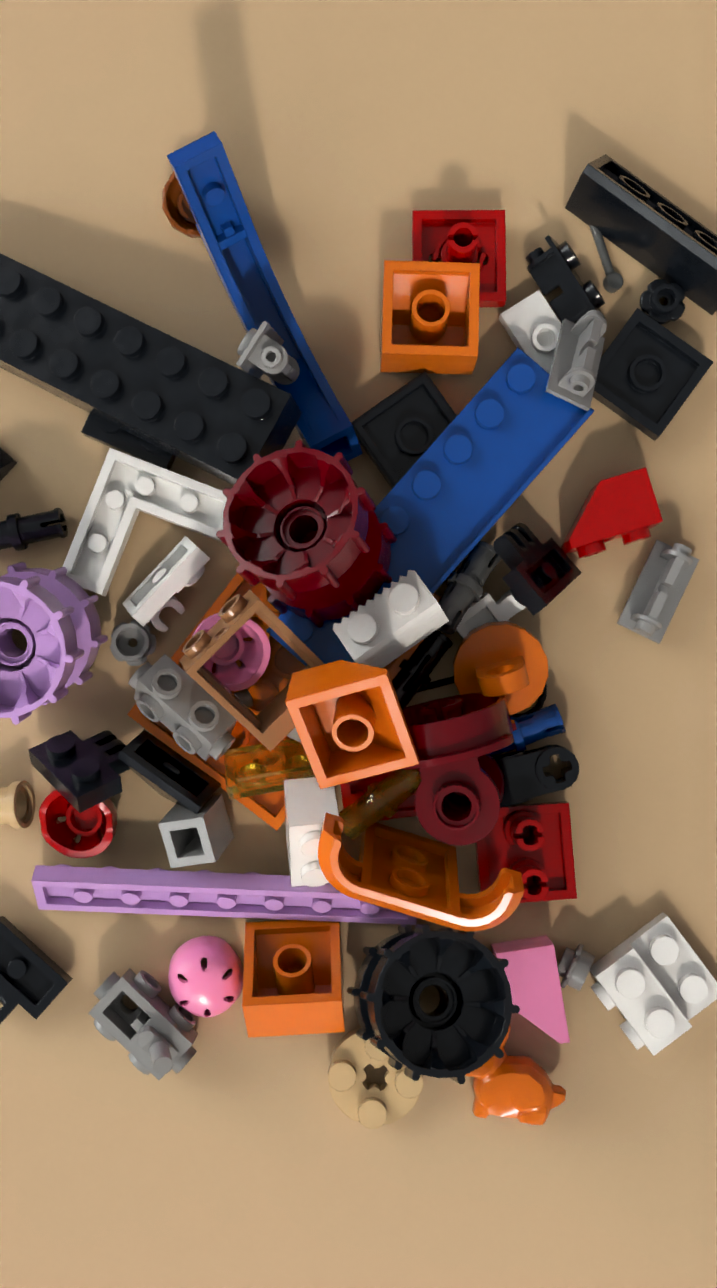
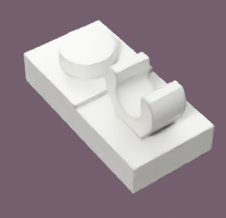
M185 536L122 603L131 617L143 627L150 621L157 630L166 632L169 628L159 618L161 610L165 607H173L181 615L184 613V606L173 595L176 592L179 593L185 586L189 587L196 583L205 571L204 565L210 558Z

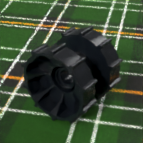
M401 924L398 926L399 933L384 939L375 947L363 948V952L367 956L358 971L354 987L347 988V993L354 996L355 1013L361 1027L357 1030L356 1035L363 1040L369 1039L373 1046L389 1056L388 1064L391 1067L400 1070L402 1065L406 1067L404 1074L414 1081H418L421 1075L435 1078H450L459 1084H464L466 1074L481 1067L492 1056L497 1058L504 1056L500 1046L508 1032L512 1013L520 1011L519 1006L512 1004L511 988L504 968L508 966V960L496 958L486 946L473 938L474 932L460 930L453 932L451 928H440L439 930L431 931L427 924H417L414 927L415 930H412L411 925ZM433 985L439 992V1005L431 1013H425L420 1007V994L424 988Z

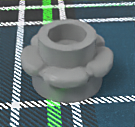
M132 620L130 623L122 622L114 628L111 634L110 649L113 656L118 661H126L130 666H139L145 663L147 656L153 654L156 649V637L150 633L148 624L143 627L136 620ZM132 638L137 640L135 647L129 645V641Z
M579 944L575 951L566 947L560 959L558 973L559 976L563 977L560 984L562 988L568 985L580 991L586 980L595 956L582 950L584 946L582 944Z

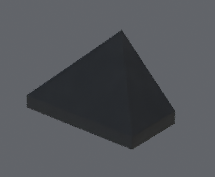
M145 729L125 746L118 755V758L159 795L195 814L203 808L221 786L219 782Z

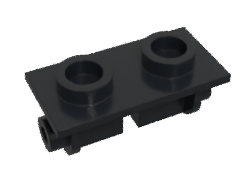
M549 235L545 237L551 248L546 252L541 247L532 251L526 257L529 263L527 270L545 296L560 286L563 293L549 302L561 323L565 318L576 324L588 311H600L599 307L604 305L605 301L594 283L589 280L583 284L574 270L581 263L567 241L559 245Z

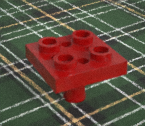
M413 210L412 261H429L432 257V261L437 262L439 257L441 262L477 263V258L480 257L479 308L504 307L506 303L505 210ZM485 258H486V259H487V264H486V265H483V262L485 261Z

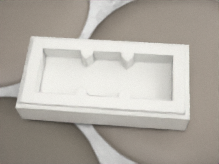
M540 290L502 312L499 316V321L515 346L519 347L550 374L561 322Z

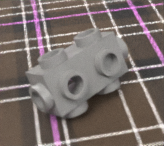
M166 654L154 665H151L149 662L144 663L130 678L128 684L135 689L134 699L141 713L153 722L160 721L173 732L175 742L187 753H197L205 761L210 756L218 760L234 743L236 738L231 733L237 720ZM247 689L233 693L248 708L253 706L251 694Z
M129 968L121 978L113 972L93 993L100 1000L89 1012L95 1019L94 1025L96 1029L108 1040H117L130 1052L128 1055L130 1061L142 1073L146 1075L151 1073L158 1080L170 1072L171 1069L177 1074L197 1052L192 1047L198 1035L193 1029V1026L196 1024L194 1017L177 1003L171 1008L158 996L161 991L159 983L147 972L141 970L136 975ZM124 995H127L139 1007L136 1009L127 1008L123 1003Z

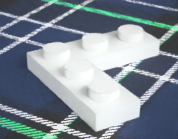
M109 448L64 561L63 567L67 568L66 576L74 580L82 588L106 597L139 511L222 542L216 536V533L219 530H223V512L227 497L220 489Z

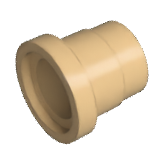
M24 780L13 781L9 786L0 787V825L10 824L14 829L29 827L35 814V797L31 785Z

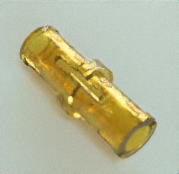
M419 768L398 769L381 782L374 781L368 785L365 794L350 806L338 812L339 817L344 819L343 832L348 837L350 836L351 840H355L367 828L384 816L390 818L398 812L397 807L416 793L421 782Z

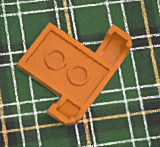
M329 813L325 814L318 845L319 864L329 883L348 897L467 932L482 931L499 925L512 915L521 901L524 893L521 872L502 868L496 881L486 890L475 894L459 893L456 847L373 821L365 823L361 835L359 861H357L347 853L342 843L341 834L344 828V819Z

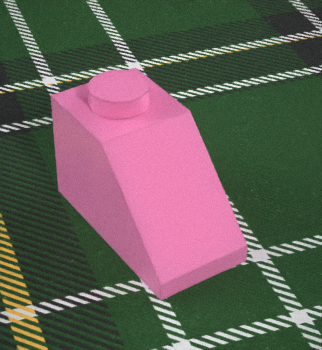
M547 935L491 944L492 953L496 958L508 960V966L504 968L511 988L512 1004L520 1008L518 1013L560 1044L569 1043L570 1039L558 966L552 941Z

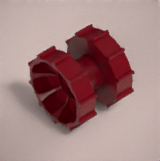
M297 440L293 448L278 450L262 458L259 454H254V463L241 474L231 489L225 488L223 490V494L227 497L223 512V530H219L216 536L229 548L231 554L240 564L236 568V572L251 586H256L259 582L262 583L271 594L268 597V602L281 614H285L289 610L300 617L310 619L318 628H321L324 621L342 618L349 615L350 611L357 612L358 606H364L367 599L371 600L384 582H392V578L388 573L391 561L390 544L395 543L397 538L388 524L382 523L375 513L376 505L363 487H358L352 478L353 470L342 453L338 452L333 457L320 450L306 448L301 440ZM317 531L316 536L311 541L302 544L304 537L308 533Z

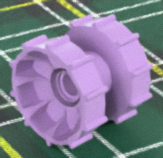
M20 562L8 566V574L0 576V718H11L12 723L15 725L28 718L32 711L41 705H47L50 702L56 703L68 694L67 688L73 683L82 685L92 678L93 674L89 669L97 657L100 645L108 640L106 635L101 634L100 618L94 605L98 601V596H89L78 583L66 576V567L54 570L27 568L25 562ZM13 629L21 631L26 637V651L20 650L13 643Z

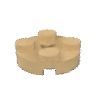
M357 1027L342 1037L333 1050L328 1069L330 1093L337 1107L353 1121L360 1122L365 1128L378 1129L385 1124H391L400 1120L412 1110L424 1086L423 1075L420 1076L418 1081H414L404 1074L406 1068L404 1065H402L400 1070L391 1067L388 1064L389 1056L373 1046L369 1039L363 1040L356 1035L357 1030L361 1028ZM371 1064L377 1069L384 1065L388 1070L384 1074L385 1083L379 1086L376 1083L371 1085L364 1081L367 1078L365 1067Z

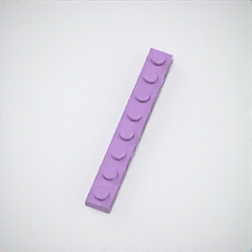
M59 864L55 866L36 865L31 880L39 910L416 925L417 922L416 917L348 897L330 883L319 887H291L290 875H267L256 872L244 874L218 873L209 870L197 872L169 871L161 868L149 870L120 869L113 866L102 868L72 867Z

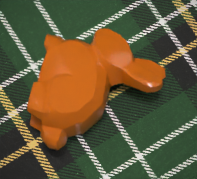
M509 1024L508 1032L500 1046L504 1056L502 1058L492 1056L481 1067L466 1074V1076L474 1077L472 1087L475 1098L472 1112L479 1118L495 1115L518 1118L521 1123L543 1125L550 1110L565 1101L566 1090L559 1085H553L546 1071L529 1056H507L504 1046L511 1030V1025Z

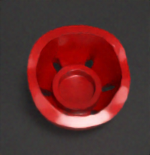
M54 790L45 798L40 806L39 818L42 835L50 846L65 856L71 858L96 856L107 849L115 836L118 816L115 804L111 798L79 813L57 790ZM66 816L65 821L60 822L58 820V817ZM78 835L81 836L79 843H76V837Z

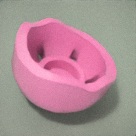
M218 613L204 619L197 626L193 635L200 630H204L207 633L221 619ZM249 619L203 666L212 673L213 664L216 663V670L212 674L230 691L244 690L257 682L268 666L271 653L269 639L263 629L252 619ZM243 638H253L251 641H243ZM238 659L242 661L241 667H238L235 663Z
M209 935L196 937L182 944L173 954L169 965V989L176 1003L190 1014L205 1018L214 1017L228 1010L239 998L243 989L244 969L240 958L225 940ZM203 958L207 959V965H202L201 960ZM228 969H232L231 972L226 977H224L226 971ZM178 974H182L187 980L180 978Z

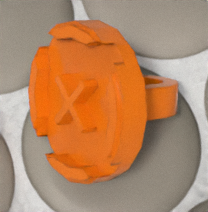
M508 621L487 622L471 630L459 645L453 659L454 682L460 695L481 692L485 697L506 695L509 714L514 715L529 708L543 693L548 679L547 656L538 638L525 628Z

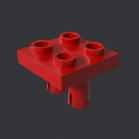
M546 802L501 807L494 828L486 837L475 843L479 892L486 890L496 881L502 868H508L521 872L524 893L520 903L577 899L569 802Z

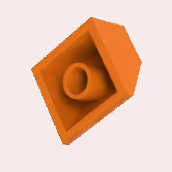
M384 260L380 372L423 373L426 371L428 374H473L478 358L480 263Z
M337 660L292 673L285 703L320 789L419 764L418 753L387 669Z
M305 920L245 922L242 1008L248 1038L345 1032L340 922Z

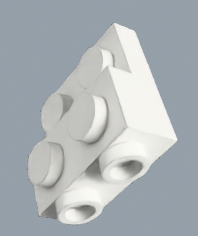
M663 912L594 963L590 968V972L597 980L596 983L590 986L608 1011L616 1006L624 1016L626 1021L619 1026L634 1047L639 1050L645 1045L653 1056L692 1028L689 1020L717 1000V981L668 915Z

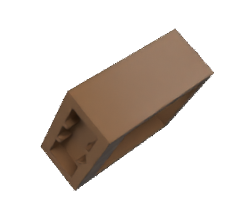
M249 590L244 596L236 594L224 604L218 613L221 619L207 633L204 630H200L188 640L182 649L185 655L179 661L185 672L269 751H272L295 728L285 703L289 684L256 716L203 665L255 613L308 664L303 670L323 665L324 663Z

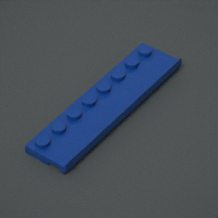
M519 347L376 506L375 513L382 523L388 524L397 538L395 543L390 544L391 561L388 573L392 578V582H399L400 576L407 577L408 570H413L433 595L593 414L594 410L592 408L586 411L546 392L550 374ZM384 582L376 594H382L383 587L390 588L391 583ZM289 610L285 614L279 615L278 618L324 664L337 660L355 663L333 631L334 623H341L342 618L324 621L323 626L318 628L310 619L300 617ZM270 627L266 630L305 666L308 665Z

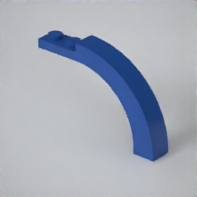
M213 131L168 154L167 158L197 223L195 225L246 333L252 328L258 330L262 322L266 321L284 340L282 346L288 355L294 358L299 365V376L292 384L281 385L271 378L270 380L273 386L290 393L301 410L302 415L295 428L306 448L320 450L333 457L336 453L340 452L347 461L363 454L353 425L322 373L278 284L219 137Z

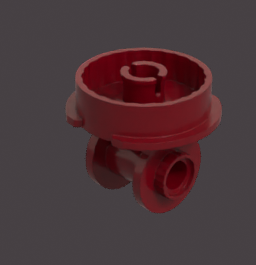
M481 692L439 698L403 708L402 712L419 756V764L402 769L419 768L421 782L415 795V810L420 824L429 835L445 844L464 846L480 841L494 828L499 817L504 795L502 771L489 753L511 745L514 742L512 731L517 730L515 721L510 719L506 695L485 697ZM455 792H460L462 794H465L466 796H460Z

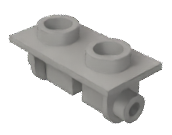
M588 311L576 324L564 318L546 387V392L586 411L591 406L605 338L602 336L607 329V321L600 311Z
M266 321L262 322L258 330L255 328L250 329L238 347L237 353L240 355V358L236 365L246 373L259 379L264 373L281 385H289L296 381L300 372L297 361L288 355L282 346L284 340Z
M659 540L655 541L617 624L660 644L699 562V559L691 556V548L680 543H674L672 547Z

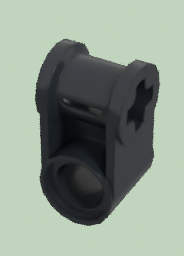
M557 744L493 757L504 777V795L500 808L523 803L544 794L564 790L572 786L579 774V763L575 755L565 747ZM555 754L561 761H567L568 765L561 769L562 777L555 779L550 772L543 773V767L550 765L549 757Z

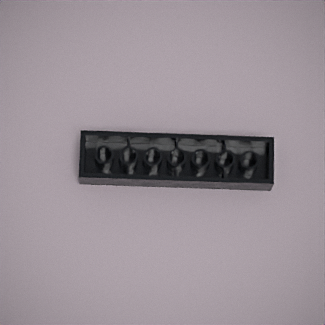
M0 253V368L232 485L254 463V454H259L262 458L275 451L283 450L302 415L301 410L290 393Z

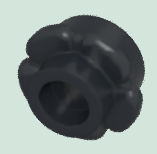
M657 279L652 281L647 286L648 290L641 294L640 307L642 312L661 325L678 320L684 313L685 304L683 300L685 299V293L677 283L673 282L670 284L665 279ZM665 298L667 300V304H660L659 299Z

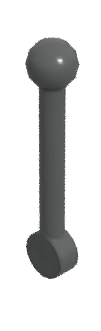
M590 225L589 227L606 274L603 280V287L607 292L615 293L623 286V278L619 273L614 272L602 233L596 227Z

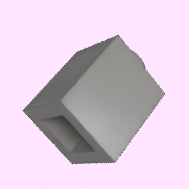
M222 794L213 795L197 814L175 804L158 823L171 868L214 863L234 838Z

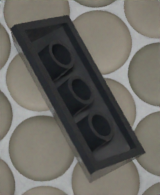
M605 154L588 163L565 209L587 225L596 227L602 233V236L661 279L667 280L670 284L674 282L680 285L687 298L713 315L717 310V235Z

